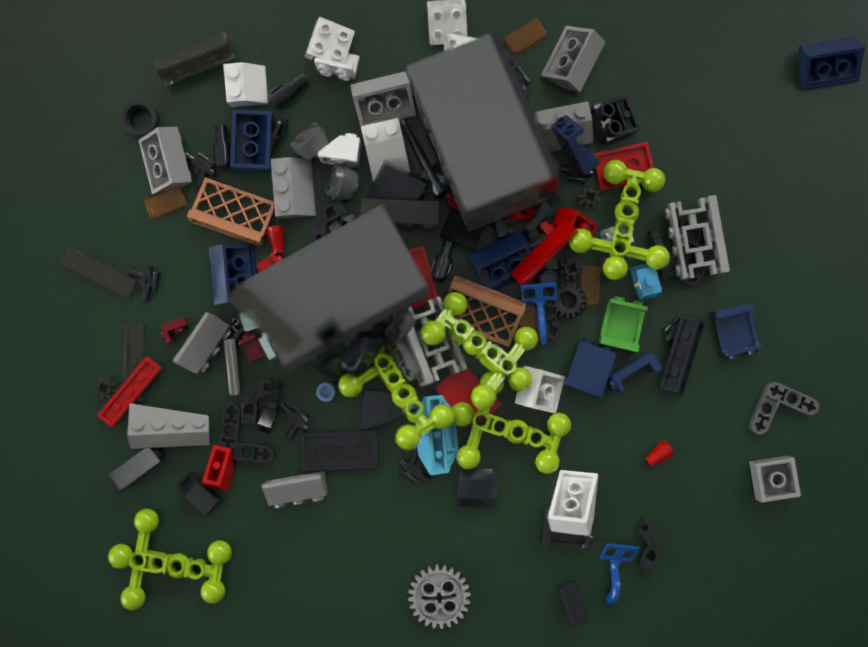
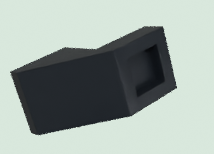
M191 471L177 484L184 497L207 516L221 502L215 492L203 486L195 473Z

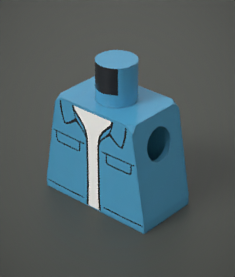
M647 264L629 268L638 301L645 302L660 296L662 289L655 269H652Z

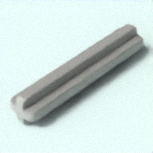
M226 339L224 341L229 394L239 395L240 383L235 340Z

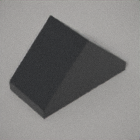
M333 317L315 329V335L333 355L351 344Z

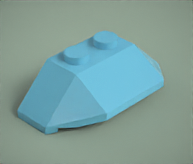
M443 395L423 398L421 403L426 419L429 418L431 410L437 405H447L451 408L444 400ZM454 423L446 429L434 428L421 436L417 446L418 456L430 475L449 473L451 469L450 466L458 452L457 428Z

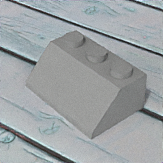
M566 26L541 76L567 90L581 92L606 41L594 29Z
M406 71L350 85L360 127L416 115Z
M588 101L536 112L537 119L535 120L537 125L542 126L545 134L543 139L545 143L550 144L552 151L562 150L550 125L565 115L569 116L584 129V132L576 137L578 145L593 143L592 117Z
M157 127L138 140L152 195L181 188L192 182L178 127Z
M292 157L271 159L275 216L278 219L316 216L312 160Z
M206 312L173 362L195 374L205 373L210 366L209 361L212 356L216 357L220 352L221 347L219 346L223 340L225 341L232 334V331H230L232 326L215 314Z
M324 471L269 480L262 484L268 506L274 505V508L286 506L285 503L293 502V505L305 503V499L311 498L312 501L323 500V496L328 494Z

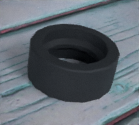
M136 100L124 107L121 114V122L129 134L136 138H142L160 126V117L157 110L146 101ZM140 108L149 111L152 117L149 127L141 131L134 129L130 124V116L135 110Z

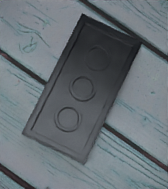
M378 429L301 433L302 472L379 468Z

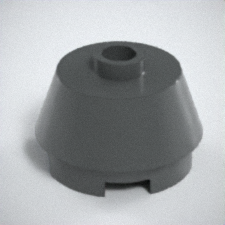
M316 122L311 125V129L303 130L293 139L294 142L290 143L294 149L293 152L306 160L312 157L317 158L318 152L328 144L323 127L320 128Z
M335 163L331 169L333 172L330 180H327L325 193H327V196L332 197V200L350 199L358 188V173L345 163Z

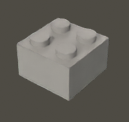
M781 456L749 461L755 500L768 502L801 496L794 457Z

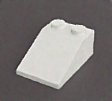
M398 118L361 126L373 182L384 160L410 172Z
M560 470L548 515L551 531L590 536L594 519L598 474Z

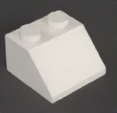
M243 62L223 64L226 100L231 108L268 104L265 66Z
M346 133L345 136L340 135L318 152L321 163L333 165L335 163H345L349 167L359 168L362 150L360 138L350 133Z
M524 366L532 374L533 381L527 391L517 392L515 403L556 413L565 376Z

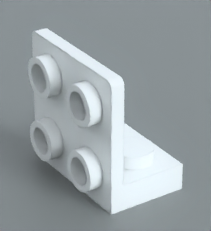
M465 0L427 1L430 45L444 44L445 39H449L446 36L447 34L467 36Z
M319 17L305 58L312 60L313 57L344 64L355 31Z
M348 53L344 64L315 58L314 62L321 75L328 77L336 75L341 80L349 81L350 79L355 80L360 57Z

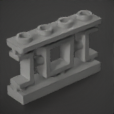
M716 195L699 198L697 200L699 208L682 211L681 201L666 205L665 217L666 220H669L670 224L668 235L673 241L671 252L673 258L676 257L675 273L677 277L679 276V280L694 278L693 268L709 266L711 275L730 271ZM706 211L708 222L697 224L696 214ZM688 215L689 226L679 228L677 217ZM702 228L705 246L689 249L686 231ZM713 249L715 260L704 262L702 251ZM695 253L696 264L685 266L683 254Z
M440 297L424 302L427 310L424 313L414 315L412 307L409 308L415 320L419 319L421 326L428 322L426 316L434 314L435 319H437L444 310L443 301H441ZM412 327L404 339L421 369V376L417 378L420 387L439 380L436 370L446 366L449 367L451 375L467 369L466 359L460 351L459 342L453 341L449 337V329L446 327L445 338L440 343L441 348L431 352L428 351L426 343L421 337V330L415 332ZM448 350L451 361L444 363L440 352ZM433 355L437 366L429 369L425 358Z

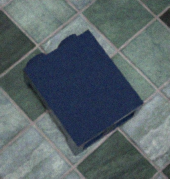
M569 116L560 117L550 125L567 160L584 175L601 164L599 159L581 144L578 145L576 137L581 135L584 129Z
M753 303L711 312L721 357L728 356V359L740 357L739 353L746 352L747 355L759 353L758 349L764 348L763 344L759 343L752 311L755 310Z
M583 339V342L578 341L568 375L565 377L563 385L602 397L617 353L612 352L613 348L601 345V348L594 346V342Z
M644 352L611 372L607 385L611 391L623 393L625 389L620 382L623 378L645 366L648 372H658L662 369V366L653 352Z

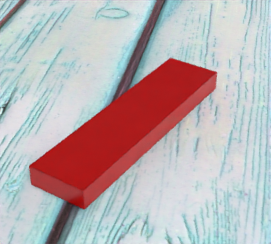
M565 218L511 272V275L521 286L526 285L578 231Z
M146 356L97 416L113 428L129 410V404H134L163 368L149 356Z

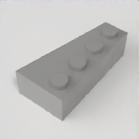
M129 404L128 440L130 449L210 445L209 416Z

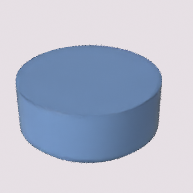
M325 382L317 387L316 394L321 401L327 402L335 397L336 389L331 383Z

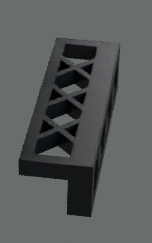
M681 315L659 387L660 389L683 396L705 324L701 319Z

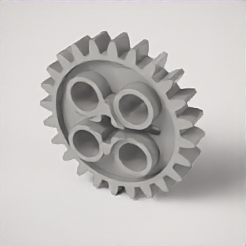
M436 564L435 570L428 566L427 573L422 569L421 577L415 575L417 582L411 581L414 589L408 590V593L413 594V596L408 597V601L413 602L409 607L410 609L416 608L413 616L419 614L418 621L420 622L425 619V626L431 622L433 629H435L436 624H439L440 628L443 629L444 623L451 627L450 621L452 620L457 624V616L464 618L461 611L467 612L468 608L465 604H470V600L466 597L471 596V593L465 591L469 588V585L463 584L466 580L465 577L459 579L460 572L458 571L454 574L453 567L447 571L445 564L442 569H439L438 564ZM451 582L454 586L451 590H446L443 588V584ZM427 583H431L434 586V589L430 592L425 591L423 588ZM437 593H441V600H438L436 597ZM456 594V597L446 595ZM423 596L430 597L427 599H422ZM452 601L455 606L453 609H447L444 606L445 603ZM427 603H433L436 608L433 611H428L425 606Z

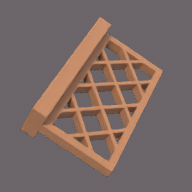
M205 177L194 205L187 214V218L191 223L261 247L267 227L274 213L275 205L271 200ZM210 184L216 186L218 192L207 196L205 190L207 185ZM228 191L233 192L235 199L225 202L222 194ZM220 195L223 204L213 208L209 199ZM250 198L253 205L243 209L240 200ZM208 201L211 209L204 212L197 210L200 203ZM238 202L241 210L230 214L227 206ZM263 204L271 206L269 212L263 215L260 214L258 206ZM225 207L228 216L223 218L217 217L214 211ZM256 208L259 216L248 220L245 212ZM243 213L247 222L240 225L236 224L233 217ZM261 220L263 223L261 232L253 230L251 223Z
M455 275L448 294L456 291L464 296H469L466 298L469 311L453 318L456 321L457 319L462 320V317L471 314L474 323L470 324V327H474L473 331H479L487 339L509 347L525 311L526 303ZM472 299L479 300L481 307L472 310L468 301ZM490 306L497 307L499 313L490 317L486 308ZM483 310L487 318L477 321L474 313ZM508 313L517 315L516 320L509 324L504 317ZM501 317L504 325L495 329L492 320ZM489 322L492 330L488 332L482 331L480 324ZM507 329L509 333L508 339L500 338L497 332Z

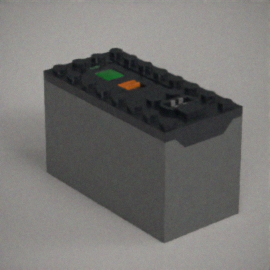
M497 31L407 66L413 100L468 232L553 199L557 191L558 176L561 172L557 161L553 162L551 157L553 152L550 144L545 143L543 139L545 134L542 126L537 125L535 120L537 119L536 112L533 107L530 108L527 102L529 101L527 91L525 89L522 90L520 83H522L520 75L513 70V59L510 54H506L504 38L499 37Z
M383 204L248 278L238 286L287 372L292 369L294 372L298 371L309 360L314 362L321 358L322 354L327 350L331 352L314 332L318 326L332 317L348 340L352 341L358 337L357 333L362 330L365 333L375 328V323L379 321L384 323L393 317V313L397 311L402 313L411 307L409 304L415 301L420 303L428 298L427 294L430 293L427 283Z

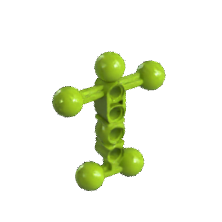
M620 160L608 162L603 169V175L607 182L619 184L627 180V185L620 195L619 204L615 208L616 226L613 230L611 241L593 238L589 231L577 229L578 233L569 241L570 247L577 253H584L590 249L609 253L611 257L605 260L603 271L612 280H619L626 275L628 265L624 257L644 260L649 267L655 270L665 268L670 261V254L665 247L659 245L643 249L630 246L633 225L639 216L637 206L639 200L637 199L641 194V189L638 184L641 183L644 189L649 192H657L665 185V175L657 168H650L645 172L627 169ZM632 191L635 197H628L626 192ZM628 209L631 212V215H624L622 210ZM624 227L627 230V234H621L618 228ZM615 246H621L624 252L618 253L615 250Z
M452 292L445 297L443 302L444 310L435 321H428L422 326L421 337L424 342L429 345L440 344L445 338L446 327L449 329L448 334L453 341L459 342V345L463 344V348L467 353L476 355L475 358H479L480 362L493 372L485 385L475 387L471 394L472 403L479 409H488L494 405L496 400L495 391L506 377H508L509 386L517 392L527 391L533 381L532 374L525 368H517L516 362L524 351H529L536 347L538 343L537 332L531 327L519 328L514 336L515 345L507 354L497 345L491 344V341L487 342L483 333L473 331L474 327L471 328L467 321H456L453 316L462 315L466 311L468 304L463 294ZM456 327L461 328L463 334L458 333ZM472 339L478 343V347L472 344ZM487 352L493 355V359L488 357ZM502 364L508 367V371L503 369Z
M385 344L374 360L375 364L369 367L363 375H350L347 373L340 378L338 386L340 392L347 397H355L362 391L363 384L378 375L380 376L386 387L391 391L393 402L398 407H401L404 413L406 412L407 419L410 422L416 423L415 427L405 425L397 431L396 442L402 449L411 450L419 445L421 436L434 428L446 429L454 421L453 410L447 405L442 404L435 406L431 410L429 418L426 419L422 403L418 401L415 389L402 378L393 355L386 354ZM382 363H388V364H389V365H388L387 367H385V368L380 367V364H382ZM392 378L399 379L396 383L389 382ZM403 393L409 394L405 399L399 397ZM414 408L420 410L417 414L410 413Z
M486 372L480 379V385H485L493 375V372ZM504 380L496 389V395L504 388ZM465 402L456 403L451 408L454 413L453 423L460 427L467 426L470 423L473 425L467 445L461 447L457 452L456 459L460 467L470 470L480 463L481 455L477 448L483 431L499 436L502 435L513 444L529 443L534 447L545 446L546 449L541 451L536 457V467L545 474L553 473L559 467L560 460L556 452L561 437L568 434L571 429V421L566 414L555 413L550 416L547 421V428L550 432V436L537 428L527 426L522 420L510 421L489 414L490 408H478L474 412L473 408ZM479 415L485 417V422L482 425H477L475 422ZM497 421L503 422V428L500 431H495L494 424ZM520 427L521 434L514 437L512 434L513 429ZM533 433H539L540 437L537 442L531 441Z
M151 509L140 510L134 518V526L139 531L135 552L133 553L131 548L125 544H117L109 551L108 560L113 567L121 569L130 565L132 568L129 587L125 588L121 594V604L128 610H137L144 605L146 597L145 592L141 588L144 571L168 573L174 578H187L189 576L191 579H199L202 576H207L209 580L205 581L201 587V597L204 601L215 604L224 598L225 586L221 582L223 564L227 563L232 555L230 545L225 541L218 540L209 546L207 556L212 565H207L206 561L201 558L193 560L190 557L188 559L187 556L181 553L167 555L163 552L147 550L150 532H153L159 523L157 513ZM137 555L143 557V564L137 562ZM156 558H159V559L162 560V562H163V566H162V567H159V566L156 565V563H155V559H156ZM175 561H178V562L181 563V565H182V569H181V570H177V569L175 568V566H174V562H175ZM193 565H199L201 573H196L193 570Z

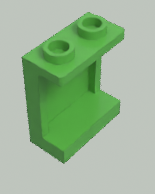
M614 296L613 299H608L598 344L630 352H638L640 346L638 341L644 315L648 307L643 306L644 303L632 300V303L625 302L623 297Z

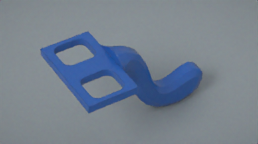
M556 282L522 285V303L534 302L536 305L539 341L541 345H547L544 304L546 300H557ZM554 287L555 294L544 296L543 289ZM534 289L535 297L525 298L524 290Z
M606 544L600 559L610 560L612 588L605 598L608 605H615L620 595L619 565L622 561L632 562L639 547ZM609 548L617 549L612 556L605 555ZM625 551H634L631 557H622Z

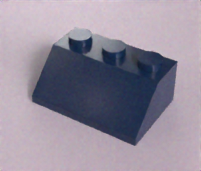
M856 36L800 45L798 68L802 89L806 90L859 81L865 50L864 45Z
M232 110L230 160L232 171L254 172L270 169L272 111Z
M518 231L468 255L480 284L496 291L516 281L511 272L531 251L527 241L521 232Z
M221 244L209 247L214 305L247 303L238 286L257 274L254 244Z

